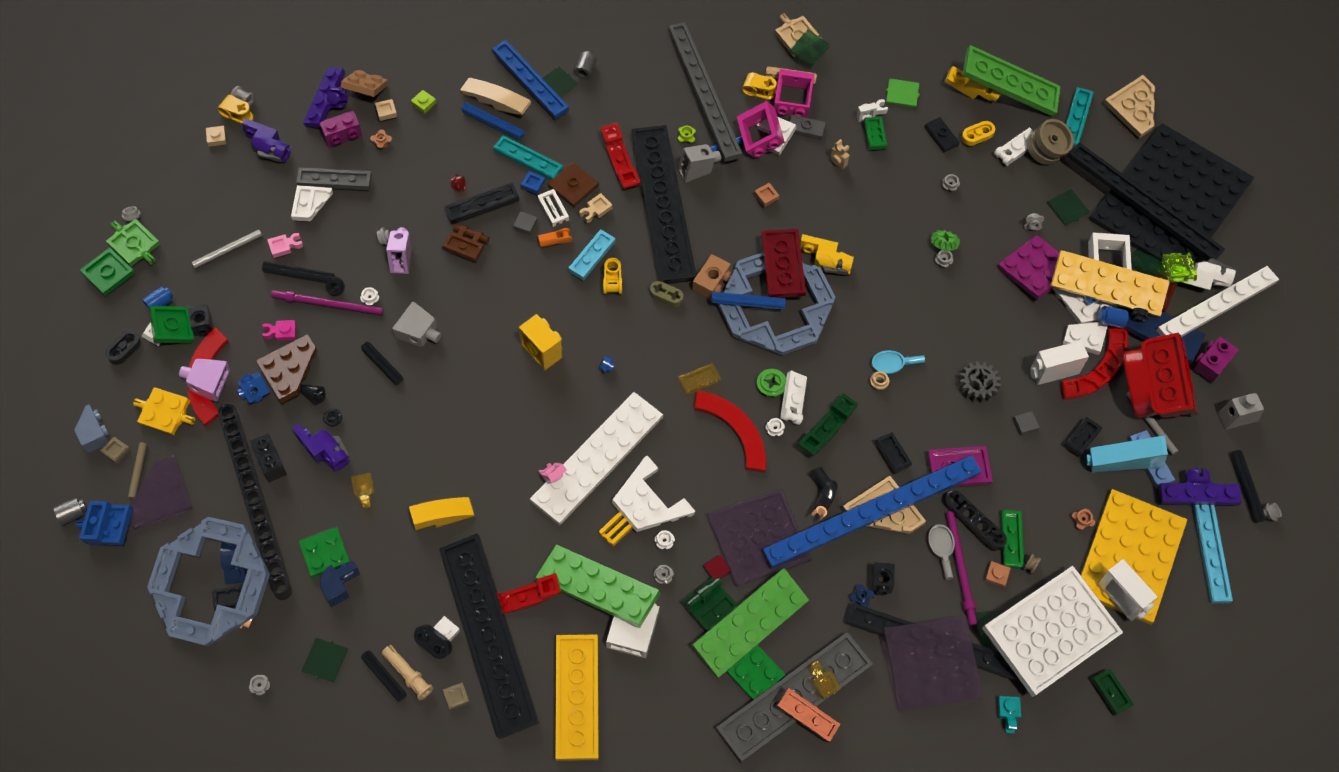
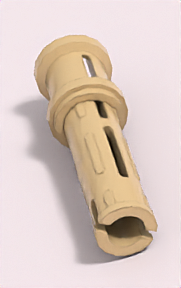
M392 645L383 649L381 652L382 656L404 678L405 685L408 688H412L419 700L425 699L433 691V686L428 685L422 678V674L418 671L415 672Z

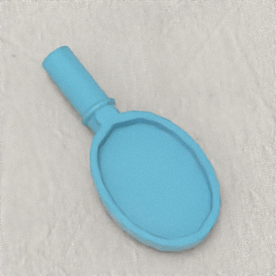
M888 350L877 353L873 357L871 364L876 372L882 371L886 374H894L899 372L904 365L925 363V357L923 355L907 356L904 358L899 352Z

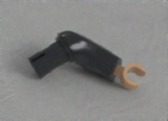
M819 467L811 474L822 487L812 515L814 516L818 513L820 515L819 520L821 521L827 515V511L837 493L838 485L836 481L831 480L822 467Z

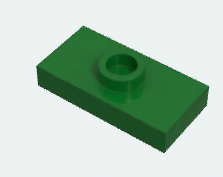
M882 116L864 118L869 150L887 149Z

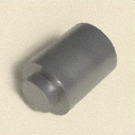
M586 51L580 54L574 69L577 77L582 79L590 78L597 61L596 56L592 52Z
M76 497L53 507L59 523L63 526L85 516L87 506L83 499L79 500Z

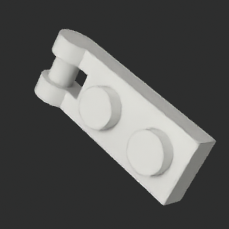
M1029 127L1004 146L997 148L994 155L997 158L1000 157L1005 166L1010 165L1028 152L1027 138L1033 130Z
M789 371L786 377L781 419L791 420L796 425H800L803 420L802 409L807 381L806 376Z

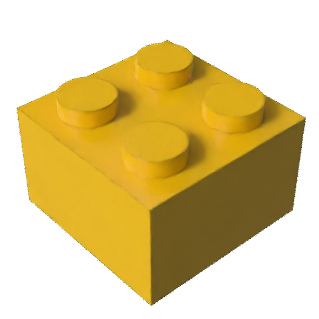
M536 314L519 326L520 343L545 371L562 358V338L558 332H553L549 328L550 326L544 318L541 319Z

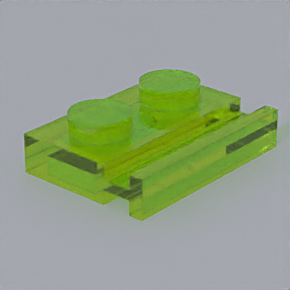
M1182 253L1163 254L1162 262L1168 281L1185 282L1188 279L1197 280V273L1190 253H1187V255H1182Z

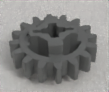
M976 361L975 366L969 363L968 367L963 368L959 376V386H963L961 392H967V398L973 396V401L980 398L981 402H983L985 397L991 400L992 395L996 396L1001 386L999 383L1001 377H996L998 370L992 371L993 365L987 367L986 362L980 365Z

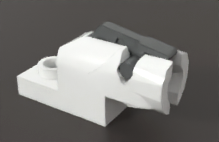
M1211 258L1207 262L1196 263L1191 277L1189 276L1190 272L1179 270L1178 273L1173 272L1171 279L1210 290L1212 283L1217 286L1230 287L1236 271L1234 268Z

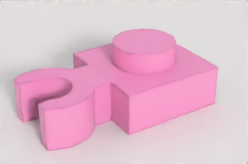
M299 233L292 234L290 238H287L286 234L268 239L273 258L290 254V248H302V241L295 242L301 239Z
M555 462L553 465L548 463L547 468L538 472L545 481L557 482L563 477V473L567 469L563 464Z

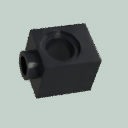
M207 304L188 308L190 326L194 335L205 336L213 330V323Z
M874 562L871 579V590L873 592H876L878 595L892 593L894 589L895 564ZM884 577L888 582L882 583L878 578Z

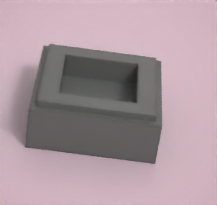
M520 211L513 228L531 235L538 221L537 217Z
M1032 411L1014 416L1013 418L1020 435L1038 431L1040 428Z

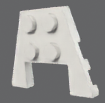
M1053 288L1056 297L1064 302L1066 309L1078 324L1099 322L1097 314L1103 306L1117 308L1116 305L1099 300L1088 306L1081 295Z
M648 456L644 457L612 500V504L636 532L659 526L664 522L677 521L685 516L691 517L695 514V510L685 498L668 509L644 480L658 471V467Z

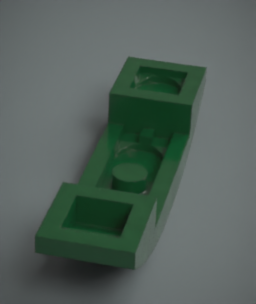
M843 393L815 428L809 431L798 443V446L814 457L842 428L857 408L858 403Z

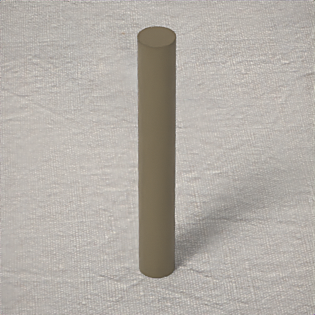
M140 442L128 493V499L136 500L147 448V444Z

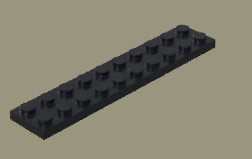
M667 125L631 129L659 281L668 284L694 280L697 275Z
M476 533L440 548L498 738L502 739L539 724L480 536Z

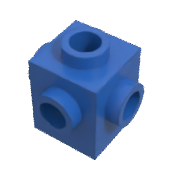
M259 372L252 375L246 374L240 378L241 381L237 382L240 387L237 389V392L242 400L246 398L249 403H256L262 400L264 395L270 393Z

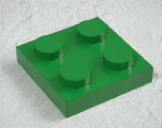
M110 247L80 269L82 275L104 296H107L135 274L134 270Z
M150 306L149 314L153 342L193 343L194 336L190 326L189 307Z
M338 527L299 540L312 579L321 576L324 570L331 564L337 570L342 564L350 563Z
M758 645L727 670L730 678L752 701L781 681L786 675Z

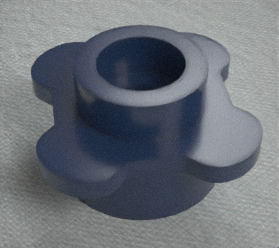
M858 584L855 593L851 594L850 598L856 604L868 607L869 600L874 597V592L864 588V585Z

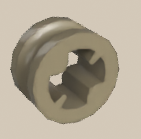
M1031 554L1024 569H1029L1030 573L1033 574L1041 558H1035L1034 554Z

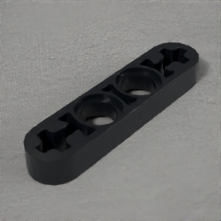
M955 490L948 492L945 498L947 508L954 512L991 549L996 551L1004 549L1007 541L1005 533L962 493ZM951 497L953 499L958 498V504L956 502L951 503ZM967 509L972 510L974 516L966 518L963 512ZM979 523H986L989 528L987 531H980L977 525ZM994 537L996 539L1001 538V544L999 542L993 543Z

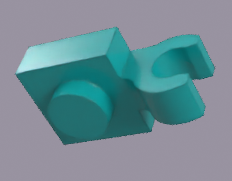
M999 696L998 715L999 719H1005V732L1008 734L1015 733V730H1017L1016 720L1021 718L1020 697Z

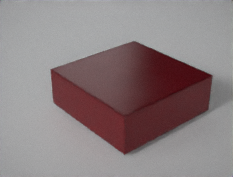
M721 555L703 565L711 578L714 577V579H722L731 573L730 567Z

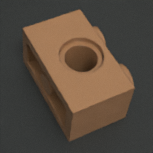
M711 254L694 279L692 291L712 301V293L721 292L722 284L724 281L727 282L732 274L730 272L731 264Z

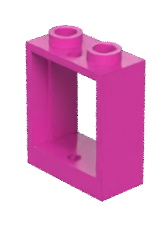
M780 69L774 103L777 114L808 118L814 74ZM782 86L808 89L805 105L780 101Z
M768 101L737 116L746 152L753 158L760 157L764 153L776 149L785 143L776 110ZM768 119L772 134L753 143L749 128Z

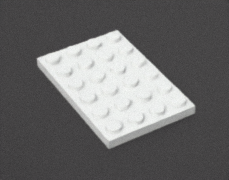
M1073 566L982 627L1032 697L1123 633Z

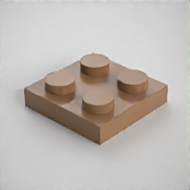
M356 70L341 81V88L374 97L387 87L388 80L383 79L380 75H369L364 71Z

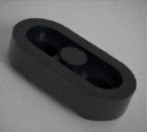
M133 330L123 332L106 349L105 354L108 360L113 364H119L130 356L141 343L138 333Z
M425 624L415 630L414 638L417 644L435 658L443 659L451 654L452 644L450 640L431 625Z

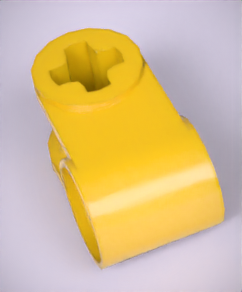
M749 73L742 91L748 96L772 100L776 96L775 88L777 82L772 77Z
M227 95L217 108L223 117L232 119L240 124L243 123L245 118L253 121V114L249 111V104L232 95Z
M609 258L604 264L603 294H622L621 263L616 258ZM610 268H615V269H617V270H615V271H610L609 269H610Z

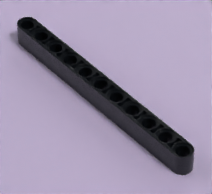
M224 403L219 407L218 415L259 552L270 573L268 582L275 597L279 600H286L292 594V587L240 416L233 404ZM233 413L231 416L225 417L227 414ZM243 446L240 450H235L237 447ZM248 463L247 466L240 467L242 464ZM253 480L251 484L246 485L247 481ZM259 497L257 501L250 502L252 498ZM258 515H264L261 519H256ZM264 532H269L266 537H261ZM269 550H275L273 554L266 555ZM280 567L278 572L271 573L274 568ZM279 586H286L284 590L277 591V588Z

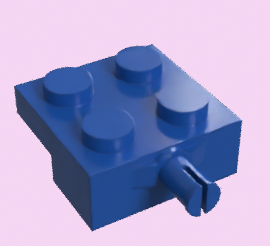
M90 501L85 519H78L77 523H75L77 528H82L79 539L87 545L123 546L133 507L130 505H112L107 501Z

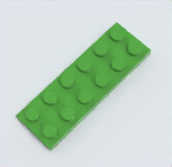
M970 45L967 48L962 76L1048 115L1054 116L1057 113L1061 86Z
M559 545L554 547L535 577L539 579L556 573L562 593L639 628L660 595V591L656 588Z
M783 568L691 646L715 677L719 678L808 602L809 599L785 568Z

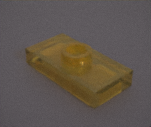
M711 363L679 376L678 380L685 394L688 395L720 382L721 377L714 364Z

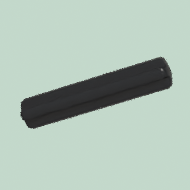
M369 341L362 344V351L395 385H399L403 381V376Z
M370 650L361 656L366 665L398 702L407 696L402 687Z

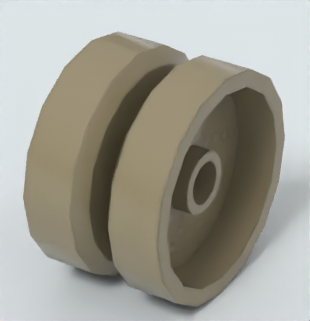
M1057 119L1046 120L1031 132L1027 138V148L1034 160L1045 165L1054 164L1067 154L1074 144L1073 134L1069 127Z

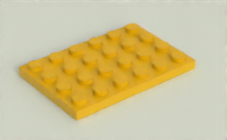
M1112 489L1080 576L1102 605L1123 613L1101 589L1098 583L1108 570L1124 559L1157 595L1156 600L1153 602L1155 606L1140 620L1152 625L1187 519Z

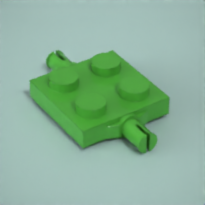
M137 219L124 226H121L116 220L110 223V226L116 232L106 242L130 267L143 258L150 265L156 262V259L150 253L160 246V242Z

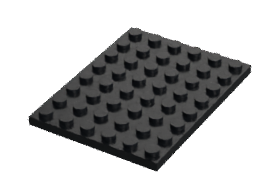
M1161 123L1123 173L1210 238L1215 234L1254 179L1252 175ZM1110 190L1089 219L1111 234L1130 235V245L1173 272L1178 273L1179 270L1187 272L1199 256L1197 252L1113 190Z

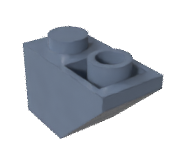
M90 404L85 406L74 430L87 454L105 446L109 442L106 436L110 435L106 426H101L99 422L102 420V417L98 410H93Z

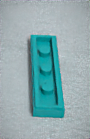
M1079 87L1075 91L1066 122L1074 138L1072 148L1080 142L1094 94L1093 91Z
M504 135L493 147L494 152L549 180L555 178L563 170V165Z

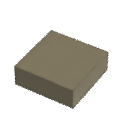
M113 437L100 451L117 464L130 451V448L116 437Z
M463 682L443 689L450 711L470 703Z

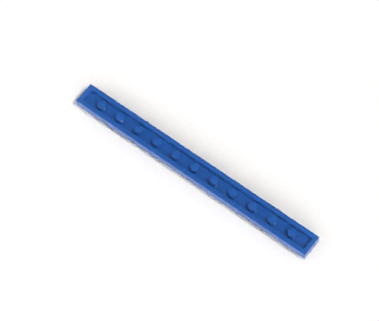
M971 455L766 547L762 552L771 569L972 479L980 475L982 471Z

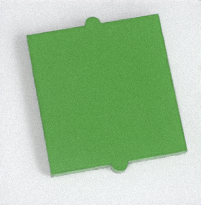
M889 78L888 88L886 89V103L916 108L917 98L920 95L918 93L919 83Z

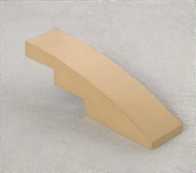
M468 78L460 89L463 95L476 97L478 102L493 105L494 109L498 111L523 115L531 104L529 99L513 91L478 79Z

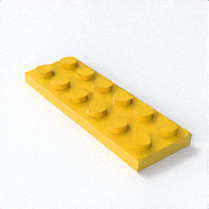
M1061 250L1050 287L1130 310L1144 308L1149 311L1148 315L1160 317L1170 281Z
M556 635V761L598 760V635Z

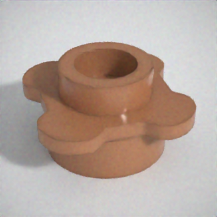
M379 130L376 135L370 137V140L375 143L376 147L385 148L392 141V137L388 136L385 130Z
M1088 509L1072 514V518L1076 521V527L1079 530L1095 525L1093 515Z

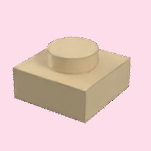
M392 99L375 103L380 121L397 117Z
M224 126L206 128L207 144L209 147L227 144Z

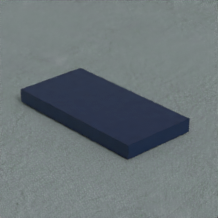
M1162 312L1160 317L1148 315V320H1145L1144 323H1138L1133 321L1130 313L1128 322L1123 329L1143 340L1159 337L1160 335L1156 331L1158 327L1174 317ZM1196 329L1182 337L1185 342L1190 365L1206 334Z

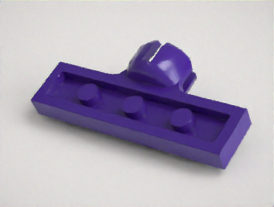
M327 68L303 121L306 127L321 128L319 122L325 120L331 108H343L346 106L348 93L344 91V88L339 87L345 75L343 68Z
M1198 468L1188 470L1185 474L1186 483H1160L1159 485L1161 504L1240 505L1242 503L1239 484H1214L1210 480L1209 471L1205 468H1201V473H1199Z

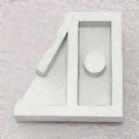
M297 185L291 213L292 220L311 221L333 195L332 188Z
M1100 322L1068 325L1063 344L1066 345L1082 340L1087 352L1099 355L1108 325L1100 324Z

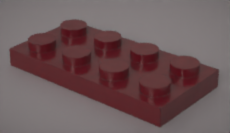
M798 229L762 230L761 238L768 297L806 296Z

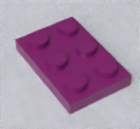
M986 446L928 450L927 452L931 473L971 455L973 456L982 471L981 474L954 487L991 485L993 482Z

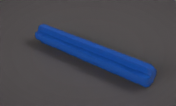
M467 102L461 108L462 112L519 140L524 136V130Z
M723 292L712 293L713 303L785 309L786 305L785 298Z

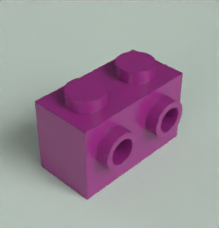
M354 111L319 122L328 148L362 137L360 124Z
M1221 336L1216 342L1212 340L1206 347L1207 353H1201L1195 361L1198 364L1194 370L1212 383L1239 351L1238 348Z

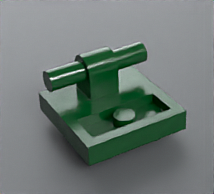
M714 577L682 601V605L706 632L738 606L722 588V581L719 578L714 579Z

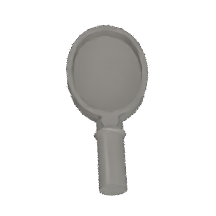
M938 524L931 528L928 542L933 554L941 558L945 579L951 580L953 579V573L949 557L954 551V536L948 527Z

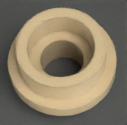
M878 371L871 376L870 383L873 388L883 390L889 385V377L885 372Z

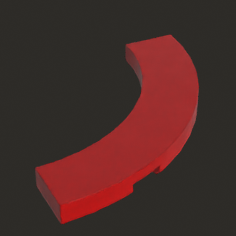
M216 327L197 347L189 368H192L196 359L214 360L222 348L229 343L228 339ZM187 386L193 410L203 425L207 427L219 417L218 409L214 406L212 400L192 392Z
M1123 328L1108 329V345L1103 360L1087 375L1070 380H1062L1063 400L1077 399L1090 395L1103 388L1114 378L1124 362L1123 356L1128 348L1127 330Z
M697 390L695 411L704 412L725 421L742 442L746 458V470L765 472L766 455L763 441L750 418L728 400Z

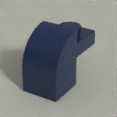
M222 542L220 558L221 567L224 570L225 584L244 582L247 574L246 569L231 565L237 545Z
M354 561L342 564L336 571L331 564L322 573L320 579L321 589L331 608L350 598L343 584L360 575Z

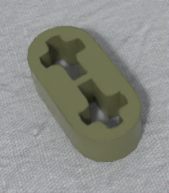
M655 281L651 284L650 295L653 299L671 307H679L683 303V293L681 290L660 281ZM661 288V291H659L658 293L655 292V290ZM678 296V299L672 300V297Z

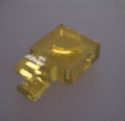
M371 473L352 476L354 496L360 497L363 509L371 507L369 494L375 493Z
M818 660L811 664L809 668L816 677L812 683L822 700L842 689L831 670L825 673Z

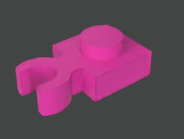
M295 320L276 321V326L271 324L262 325L264 330H270L268 333H262L265 340L272 339L273 337L277 341L296 340Z

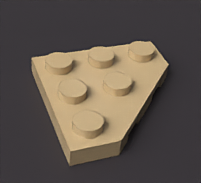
M1144 75L1105 99L1104 104L1139 138L1150 132L1154 127L1155 86Z
M888 476L843 505L842 509L844 512L898 489L899 486L891 476ZM912 505L867 527L911 534L923 526L926 520L915 506Z

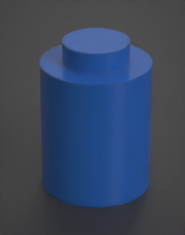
M160 286L144 297L142 301L148 310L150 306H167L172 302L171 297H173V294L167 287L163 288Z
M1103 306L1099 309L1097 318L1100 324L1124 328L1128 322V311Z

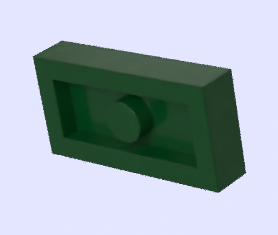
M1111 669L1092 679V682L1114 716L1134 705Z

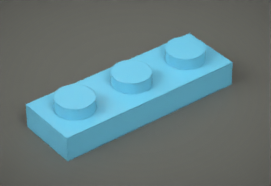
M600 229L569 266L568 272L584 281L614 245L616 238Z

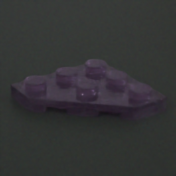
M175 455L155 462L131 502L130 506L133 507L130 521L134 530L193 509Z

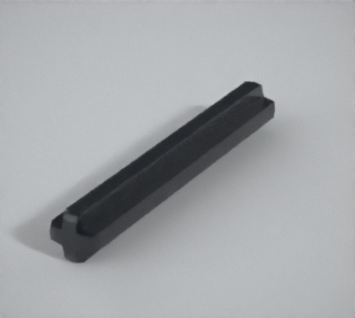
M264 261L262 265L263 272L326 283L331 277H335V274L269 261Z
M1235 450L1231 453V457L1254 522H1264L1266 517L1244 454L1241 450Z

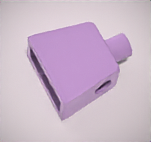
M400 227L397 231H391L386 249L390 273L409 274L411 259L410 233L406 228ZM398 252H402L401 258L397 256Z
M196 359L192 368L182 366L179 376L186 379L189 390L217 402L231 370L227 361Z

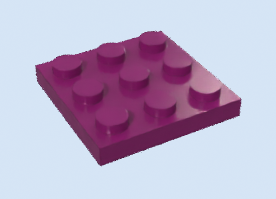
M1036 235L998 263L997 268L1036 300H1039L1053 289L1050 286L1059 251Z

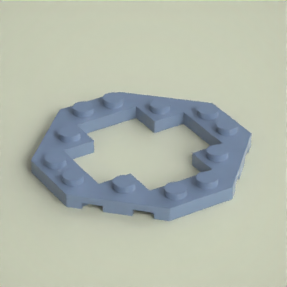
M763 252L737 262L724 293L752 295L753 290L747 278L765 273ZM803 263L804 280L816 302L815 305L803 308L801 311L807 323L806 326L775 336L768 321L750 327L740 305L718 303V307L732 336L779 355H785L816 344L836 298L821 268L816 265L810 266Z
M207 517L195 528H190L177 536L178 539L172 543H167L160 547L147 588L154 597L155 606L161 619L165 622L168 636L210 646L258 614L270 573L247 526ZM206 538L237 545L231 565L248 569L236 609L217 605L211 625L180 617L186 597L169 593L181 554L200 557Z

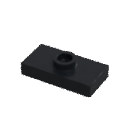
M941 117L925 124L926 130L944 153L959 146L960 142Z
M1086 417L1064 446L1081 457L1100 433L1102 427Z
M893 432L875 440V444L894 474L912 466V462Z
M243 584L212 590L214 610L216 611L217 605L235 608Z

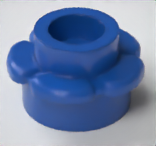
M604 357L599 367L600 370L604 371V374L606 371L610 372L615 364L612 361L613 357Z

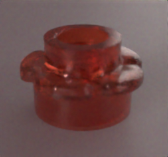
M456 174L451 179L452 189L457 192L465 189L466 182L464 176Z

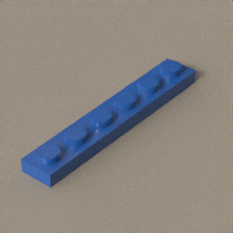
M507 40L492 48V53L554 119L569 111V106Z

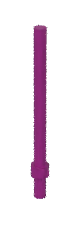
M272 290L271 292L272 298L284 299L286 302L294 303L296 301L383 315V308L300 295L293 291L282 292Z
M951 511L947 512L946 516L949 529L955 541L954 554L964 597L963 608L967 612L969 626L974 627L978 625L975 615L976 605L971 596L955 515Z

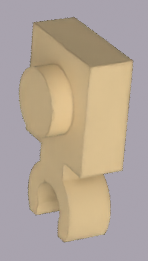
M840 139L831 150L830 159L842 169L848 165L850 155L847 151L849 146L846 145L844 147Z
M600 193L587 203L588 208H583L579 211V216L589 215L585 218V222L590 223L593 220V216L602 217L613 209V205Z

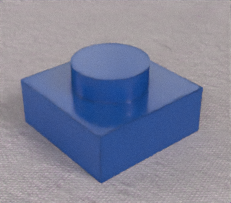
M529 171L521 183V188L537 195L545 183V177Z

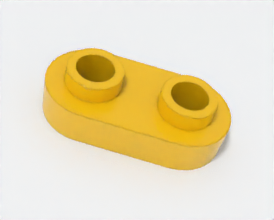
M982 121L970 126L963 131L962 141L969 146L986 141L993 137L995 126L989 121Z

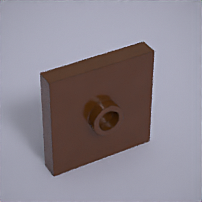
M574 162L548 183V187L551 190L554 189L556 194L573 208L599 186L598 181Z

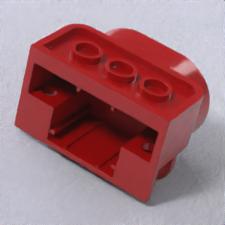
M1179 333L1149 338L1142 343L1140 349L1124 353V368L1129 395L1137 418L1155 415L1163 418L1180 417V415L1190 413L1199 415L1185 342Z

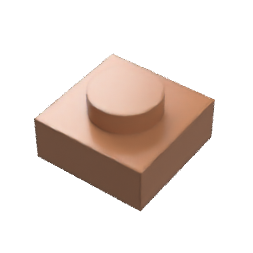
M770 183L754 191V195L763 207L779 200L780 195Z
M991 561L984 582L1004 588L1011 568Z

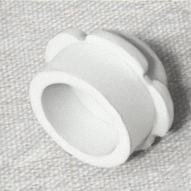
M368 287L362 291L360 299L366 305H373L379 300V295H377L378 292L374 288Z
M773 418L767 422L766 430H768L769 435L780 436L784 433L785 425L780 419Z
M666 530L659 532L655 536L656 545L660 549H670L675 541L673 534Z

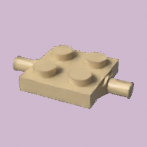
M785 13L781 14L779 19L782 20L784 25L775 29L777 38L793 57L803 52H808L812 59L816 58L818 53L813 47L822 43L821 36L804 16L790 20Z

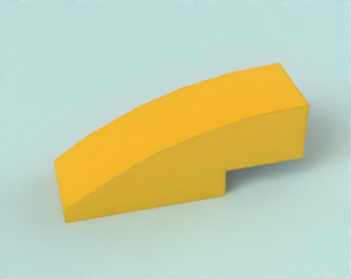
M469 497L441 499L409 507L416 530L433 525L437 528L475 516Z

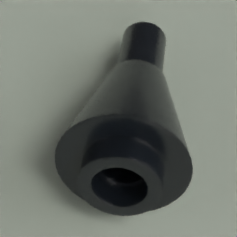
M301 384L300 392L317 405L324 401L326 392L323 386Z

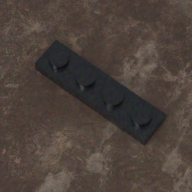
M509 183L444 207L451 224L519 201V195L513 183Z

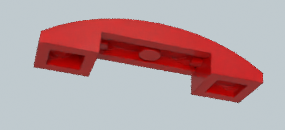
M618 123L600 127L609 159L622 188L626 189L640 185L641 182L637 172L632 166L623 143V136Z
M554 573L537 579L536 583L502 594L498 592L504 614L548 601L561 594L557 574Z

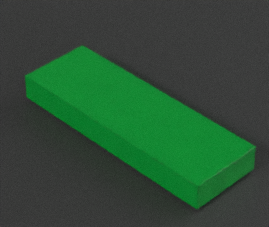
M1002 510L1001 530L1007 537L1006 546L1002 549L1003 565L1011 569H1023L1022 511Z

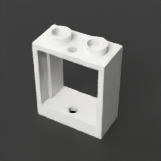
M1092 233L1088 241L1089 258L1099 261L1098 249L1122 251L1123 268L1132 270L1130 235Z
M1124 559L1108 570L1098 583L1101 589L1131 622L1136 618L1141 620L1155 606L1153 602L1156 600L1157 595Z

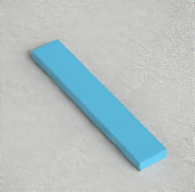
M1192 505L1211 604L1231 603L1233 599L1215 506Z

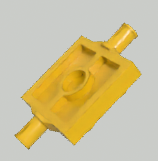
M155 387L147 401L136 398V402H133V406L142 408L137 421L140 425L173 436L182 422L193 425L196 420L195 417L186 415L190 404L188 398Z

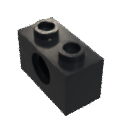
M269 433L250 440L268 483L287 475Z

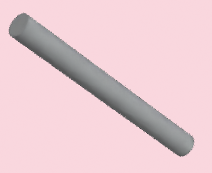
M260 230L252 232L191 263L196 269L261 237L262 233Z
M1127 392L1126 395L1130 399L1129 392ZM1152 416L1144 417L1157 436H1165L1167 449L1171 455L1176 454L1178 449Z

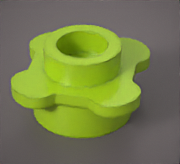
M683 126L678 129L680 133L678 137L679 142L693 143L695 141L694 134L696 130L694 128Z

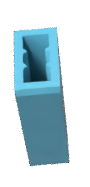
M1158 436L1090 448L1089 455H1086L1087 466H1091V473L1163 468L1168 455L1165 436Z

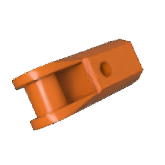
M563 228L555 232L538 235L540 248L572 242L573 239L569 235L570 229Z

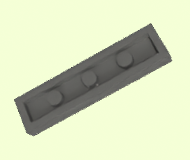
M299 167L296 184L298 186L370 190L372 174L371 171Z

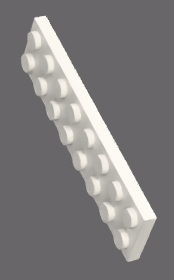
M633 392L563 464L567 469L563 473V477L557 482L547 481L530 498V502L560 526L663 418V414Z

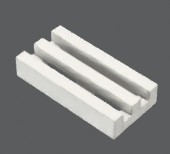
M554 189L537 195L538 201L552 227L556 226L557 223L562 224L564 220L566 222L569 221V216ZM549 196L553 197L556 205L558 206L562 214L561 217L559 216ZM543 198L546 199L556 219L553 218Z

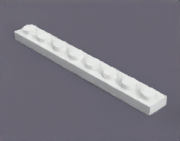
M1266 266L1159 326L1156 331L1160 336L1179 333L1183 337L1276 284L1279 278Z

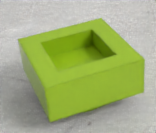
M424 90L411 100V105L424 114L436 104V99Z

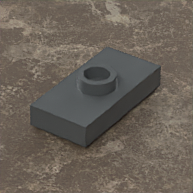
M791 115L790 122L796 124V130L793 134L822 140L826 122Z

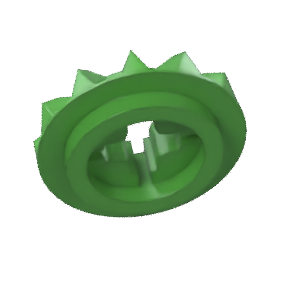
M937 230L931 236L932 244L941 250L953 251L959 247L960 239L957 238L956 234H952L951 231Z
M766 369L759 374L757 387L760 393L765 394L767 397L774 396L775 398L783 394L786 376L781 371ZM774 378L775 385L769 388V383Z

